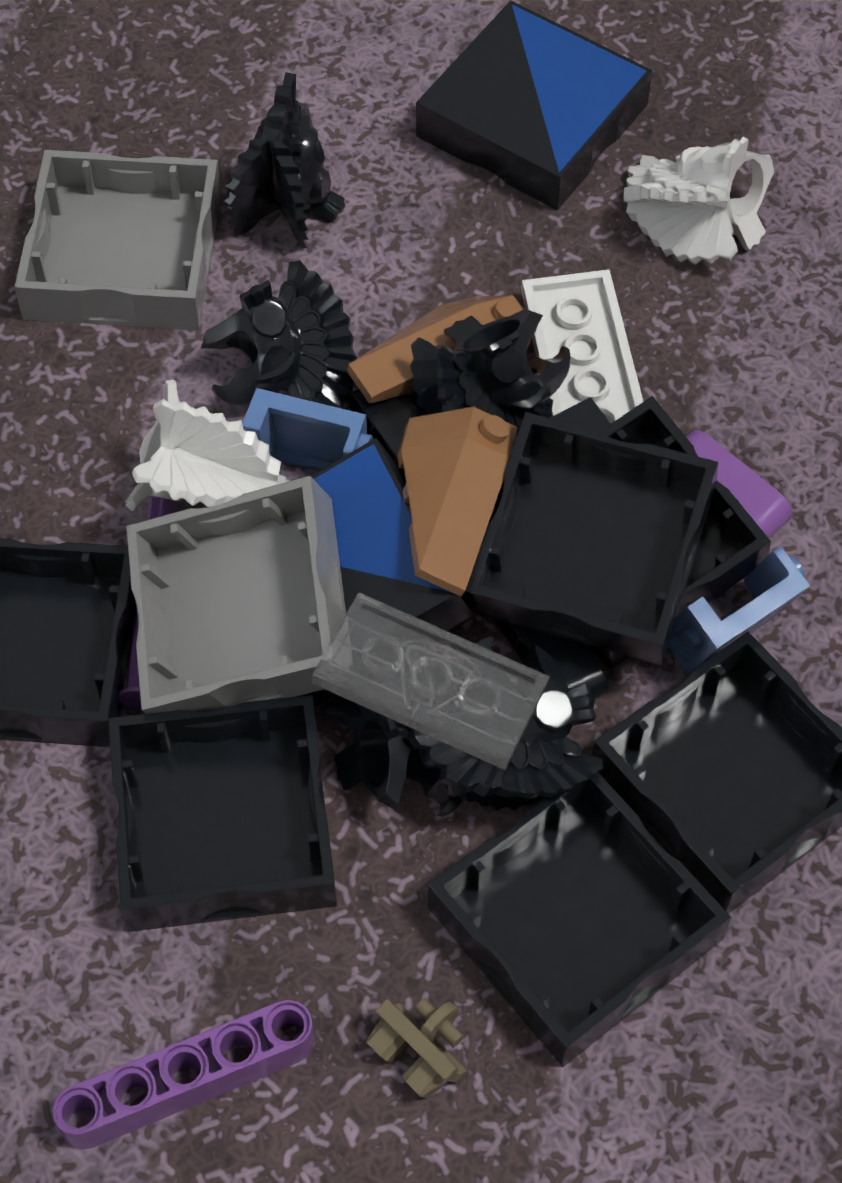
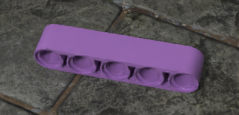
M284 1000L271 1004L68 1087L59 1094L54 1102L52 1109L53 1119L67 1144L82 1150L94 1148L299 1063L308 1057L315 1041L311 1014L298 1001ZM295 1024L303 1029L302 1034L292 1041H283L275 1036L277 1030L283 1025ZM235 1045H246L252 1049L249 1057L242 1062H229L224 1058L227 1050ZM191 1065L200 1069V1074L191 1083L180 1084L173 1081L174 1074L183 1066ZM132 1087H144L148 1090L145 1099L137 1105L128 1106L121 1103L123 1094ZM90 1108L95 1111L94 1118L86 1126L75 1128L68 1125L70 1117L78 1109Z

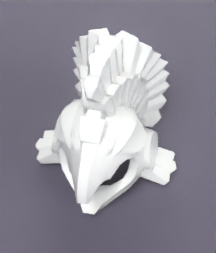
M742 137L740 141L734 139L731 143H724L714 147H690L684 150L681 155L675 157L676 162L668 159L658 160L653 156L643 155L640 165L629 166L627 187H624V202L628 204L626 212L632 221L638 222L642 232L650 236L654 246L662 248L666 257L675 254L680 262L689 259L694 265L702 259L711 264L718 260L719 257L731 260L738 252L732 235L738 237L745 250H750L753 245L760 243L761 237L766 232L757 215V211L774 174L771 156L747 151L749 139ZM748 161L752 168L750 189L744 197L730 199L734 176L739 167Z
M166 380L163 385V399L155 403L153 407V413L157 421L144 437L140 448L141 464L132 471V476L138 484L125 501V506L133 511L147 496L174 501L185 499L192 506L202 502L207 507H212L229 502L244 493L285 483L289 480L279 474L281 461L270 456L269 445L259 441L256 432L245 431L241 420L229 422L226 421L223 413L212 414L209 413L205 406L195 409L186 402H180L177 395L176 381Z

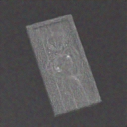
M358 592L313 672L312 684L506 770L547 687L550 676Z

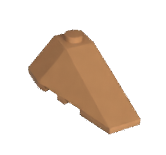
M513 295L476 296L442 304L348 365L347 372L369 404L416 392L411 385L414 377L410 364L413 360L411 344L418 337L430 342L434 346L446 345L455 349L456 344L445 335L444 329L452 326L456 321L473 316L482 325L511 316L523 310V308Z
M476 407L413 417L408 420L397 458L399 468L405 471L406 485L402 491L404 503L410 504L412 524L408 531L415 576L460 597L466 591L504 479L518 427Z

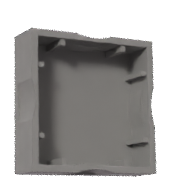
M44 150L34 195V220L25 237L14 287L23 320L200 331L222 195L218 160L161 156L126 158L107 153Z
M311 476L244 493L229 502L217 506L190 508L126 526L131 588L138 609L139 627L136 649L141 710L149 714L175 710L213 711L239 703L295 697L346 684L347 674L325 665L327 662L348 672V668L353 666L351 650L337 644L339 642L350 647L332 498Z

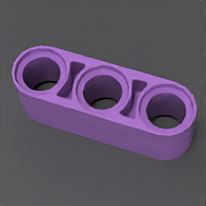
M693 430L686 436L694 446L698 457L719 462L717 481L731 491L768 538L792 518V509L786 498L708 434L700 430Z

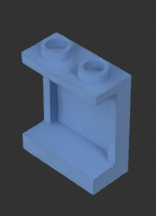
M256 388L242 422L245 431L256 432L258 440L269 445L271 457L281 462L317 471L324 469L373 440V436L367 434L366 414Z
M782 547L773 550L744 579L745 585L755 597L754 600L721 621L705 598L701 597L686 607L676 618L668 647L689 674L747 631L752 633L779 615L810 587L805 579V573L800 563L794 557L787 555Z

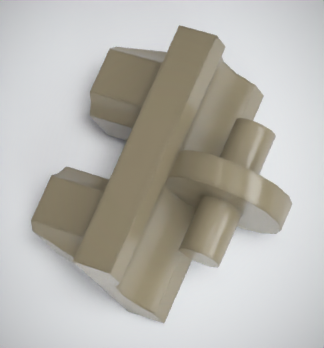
M424 998L414 1009L426 1021L422 1025L401 1003L394 1005L389 999H386L376 1010L382 1019L366 1041L367 1044L385 1061L391 1063L409 1044L420 1057L402 1078L420 1097H430L443 1087L447 1081L458 1083L467 1074L468 1070L437 1039L441 1036L452 1048L461 1042L464 1035L452 1025L460 1012L459 1008L452 1001H449L436 1009Z

